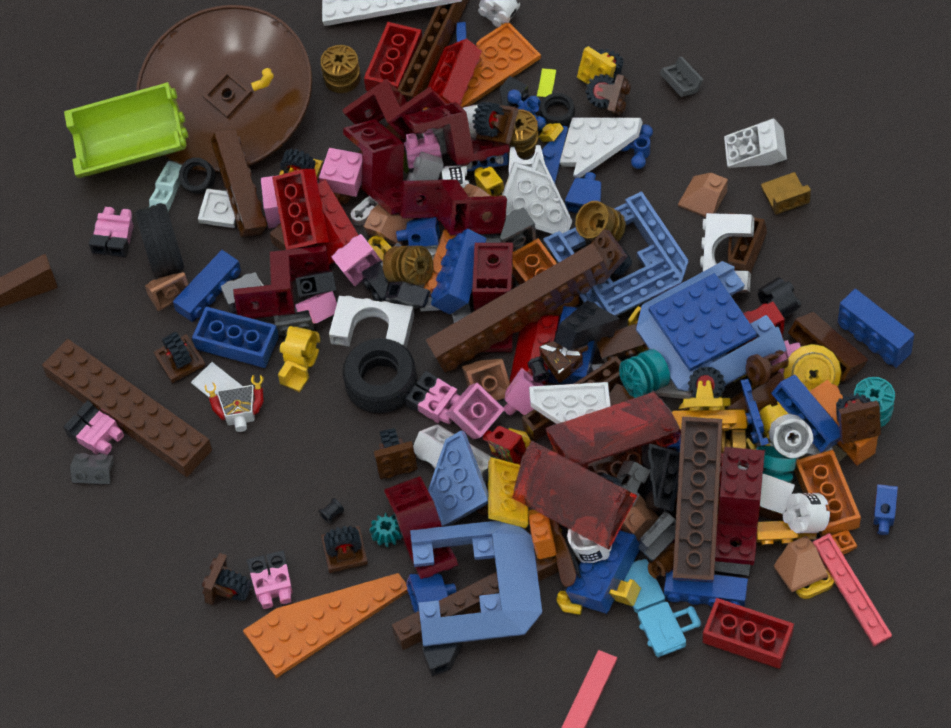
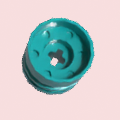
M655 349L646 350L620 363L621 381L627 392L634 398L639 399L650 394L652 391L664 388L670 382L668 365L664 357Z
M868 377L861 380L856 385L854 396L856 393H859L860 397L863 394L866 398H870V401L877 400L880 405V426H885L890 421L894 409L895 391L892 385L879 377Z
M774 446L757 447L756 450H765L763 474L791 483L793 474L789 471L795 470L797 458H789L780 454Z

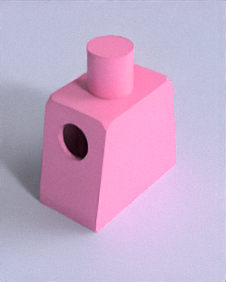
M523 368L518 372L505 392L507 404L503 408L510 416L517 410L523 415L534 410L530 405L529 387L545 386L541 382H534L533 376Z

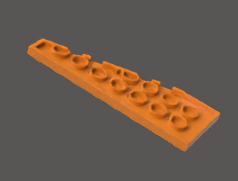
M504 23L476 43V46L482 51L479 57L480 61L473 71L474 75L468 83V89L463 95L461 107L464 108L472 105L504 84L509 76H516L541 59V54L510 23Z
M399 573L279 607L245 628L243 632L275 678H278L408 593L406 582Z

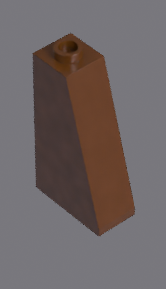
M46 254L0 277V308L58 288Z
M780 371L771 374L769 382L764 385H751L753 400L756 401L759 412L770 404L772 407L778 405V401L771 393L781 381L785 380ZM743 391L730 399V406H725V410H745V414L748 413Z

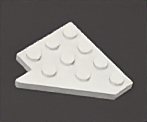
M572 118L560 159L561 166L575 167L574 178H581L637 139L642 126L641 118Z
M536 152L531 167L513 162L502 196L507 198L506 217L513 210L524 207L535 222L536 229L551 234L558 231L561 233L569 231L572 219L541 154Z
M608 382L529 387L530 405L533 409L589 446L595 447L594 434L613 433Z

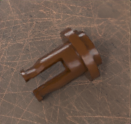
M778 350L774 354L764 357L754 354L747 358L745 369L752 381V386L768 383L771 374L778 372L781 368L788 367V359L773 366L770 364L771 361L778 359L784 351Z
M671 542L654 562L648 564V572L653 578L656 579L659 575L664 577L666 573L673 570L674 542Z

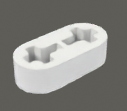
M370 196L351 211L353 224L357 226L364 225L370 211L374 208L373 205L375 203L376 206L378 205Z

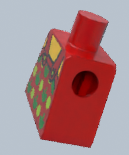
M498 426L494 431L488 429L483 434V440L488 442L491 453L495 457L520 465L522 456L527 452L521 435L502 426Z

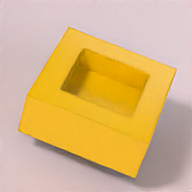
M560 123L547 124L538 137L542 142L554 141L564 128Z

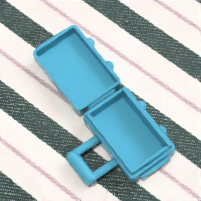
M643 559L633 562L624 581L629 582V579H632L641 587L635 605L632 607L638 613L639 628L644 630L648 638L647 645L652 647L657 657L684 648L686 646V639L683 632L700 627L701 621L692 606L675 613L672 612L668 602H665V596L657 579L653 578L648 572V560ZM688 613L693 624L680 628L676 617Z

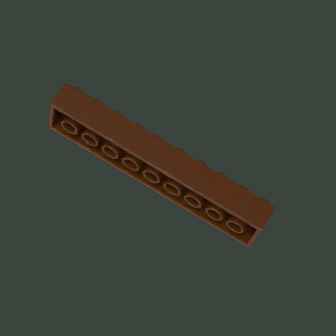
M592 243L429 337L426 341L443 371L454 370L459 364L471 360L481 351H486L495 343L504 341L509 335L521 331L531 322H537L545 314L552 313L557 307L571 302L576 296L587 293L595 285L604 283L610 277L604 260Z
M67 339L42 364L48 378L84 404L87 400L91 402L103 414L114 419L123 432L184 476L188 477L212 451L210 440L71 340Z

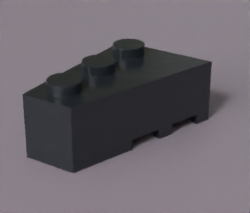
M587 300L560 323L554 342L571 351L588 345L590 341L599 342L601 338L606 336L611 338L615 334L620 318L597 306L596 303Z
M650 443L642 445L643 467L650 470L644 483L646 507L664 513V511L667 513L673 512L678 491L680 452Z

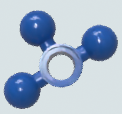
M510 90L507 94L508 101L512 104H517L519 110L522 109L532 113L537 120L538 131L543 130L547 124L545 118L535 115L541 104L540 99L537 96H530L523 102L521 100V93L518 90Z
M647 124L641 126L639 137L634 142L629 143L620 150L628 151L630 148L634 149L635 156L632 157L631 164L635 169H641L645 166V158L651 152L649 138L653 134V129Z

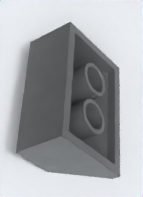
M524 207L513 210L507 215L500 237L501 243H513V252L536 240L535 222Z

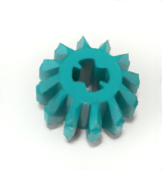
M387 513L384 514V517L377 515V521L372 520V527L369 529L370 534H372V540L377 541L379 546L385 543V546L388 548L389 543L396 545V539L401 540L402 535L394 514L388 517Z

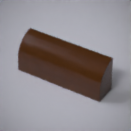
M814 312L796 318L788 332L802 346L814 344L824 346L832 351L839 361L841 369L840 380L843 382L854 377L868 362V359Z

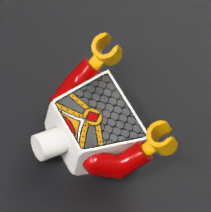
M254 375L251 377V382L255 385V388L253 385L219 390L215 394V383L212 382L214 386L212 391H208L205 384L204 388L210 395L208 398L213 412L221 420H226L227 425H235L237 432H243L247 429L246 423L255 420V415L259 413L264 403L263 388L261 387L264 381L262 375H260L261 380L259 383L255 382Z

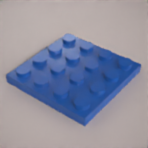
M715 273L659 301L648 309L689 372L755 338L757 334Z

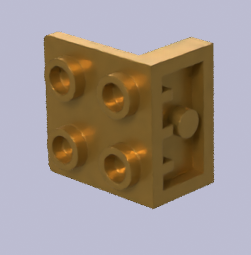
M795 172L761 184V188L775 215L810 203L811 189L808 185H801Z

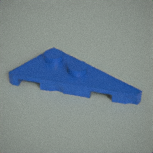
M563 126L564 129L554 141L548 142L542 149L545 165L554 184L559 172L560 159L567 138L568 127Z
M741 380L748 413L745 414L748 425L751 424L753 430L750 433L752 443L756 444L757 447L765 446L769 442L768 438L763 439L764 426L756 401L753 400L749 380Z

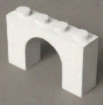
M706 213V219H703L705 237H702L704 256H701L700 266L703 267V271L717 264L715 261V250L723 239L731 236L753 237L754 217L752 215ZM735 271L745 285L744 289L737 293H750V272Z
M339 296L329 332L331 344L349 347L357 323L368 317H378L385 320L389 325L386 339L399 342L407 348L414 320L413 306L393 304L388 301H373L368 298L359 299L352 296Z

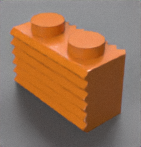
M548 512L529 515L532 542L537 558L543 559L555 556L557 553Z

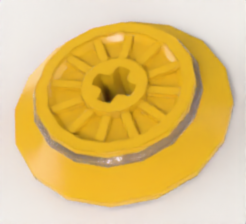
M814 344L801 346L789 356V365L783 371L785 379L796 375L809 391L826 380H829L832 385H839L841 377L839 361L834 353L824 346ZM810 370H817L815 372L817 375L815 378L812 376L809 378Z

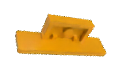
M745 410L671 412L674 431H681L682 417L723 419L722 432L744 430L747 428Z
M784 521L758 522L756 542H761L762 545H773L777 541H782V544H789L805 536L810 540H815L817 533H795L790 529L788 523Z

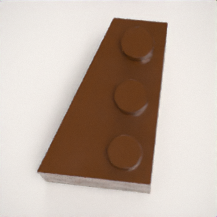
M754 217L753 237H729L728 263L735 267L734 271H749L751 274L767 234L765 219Z

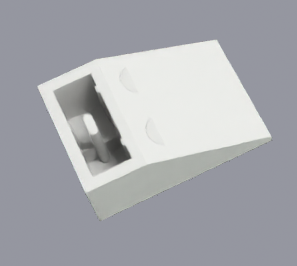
M774 118L724 136L728 168L772 165L787 159L784 131Z

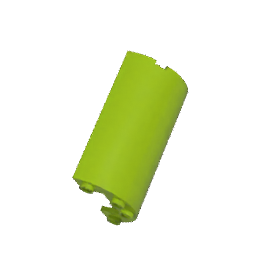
M167 82L64 111L66 126L73 135L76 158L72 159L75 176L83 178L184 150L187 146L186 138H189L186 127L184 128L183 126L185 116L179 110L175 88L171 89Z

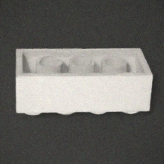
M438 424L419 431L413 445L414 453L419 459L431 463L436 468L445 439L454 434ZM470 444L484 483L488 481V461L491 456Z

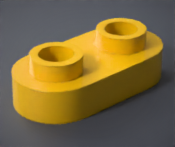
M826 570L828 574L827 580L821 579L810 584L809 588L803 587L796 590V593L803 599L812 598L830 590L834 585V580L828 570Z

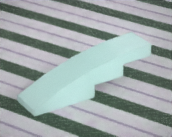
M172 161L167 162L155 183L156 189L149 199V207L162 203L166 204L169 211L180 185L179 170L182 165Z

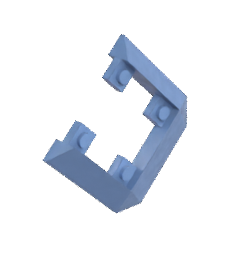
M642 191L625 199V204L614 209L621 212L625 218L626 225L631 222L635 224L649 247L637 252V257L644 268L615 282H612L609 277L604 283L597 284L587 293L579 295L583 303L587 300L594 302L597 306L615 316L681 284L688 265L687 257ZM576 227L567 232L561 233L558 231L543 238V241L558 263L573 255V250L586 245L585 239L580 236Z
M723 261L644 303L641 307L636 331L649 349L657 350L664 357L670 371V380L678 391L691 393L688 390L690 388L688 385L689 377L698 368L713 367L719 370L720 374L724 376L723 380L726 381L724 386L747 374L745 368L749 356L758 354L764 357L774 354L778 350H782L784 353L787 351L779 327H775L769 317L765 315L751 323V326L757 333L756 339L729 354L724 353L689 372L648 309L659 301L713 273L717 275L731 296L744 289L745 285L734 271L735 267Z
M500 521L410 530L414 567L434 565L433 548L473 544L475 560L495 558L499 594L479 596L481 613L441 617L439 600L418 603L423 646L525 635L542 614L532 535L523 528Z

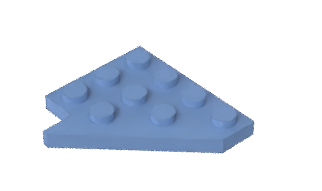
M459 431L445 439L428 489L442 527L449 526L488 504V490L465 431Z

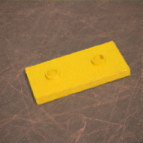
M490 457L488 461L489 519L523 528L527 527L528 476L526 466Z

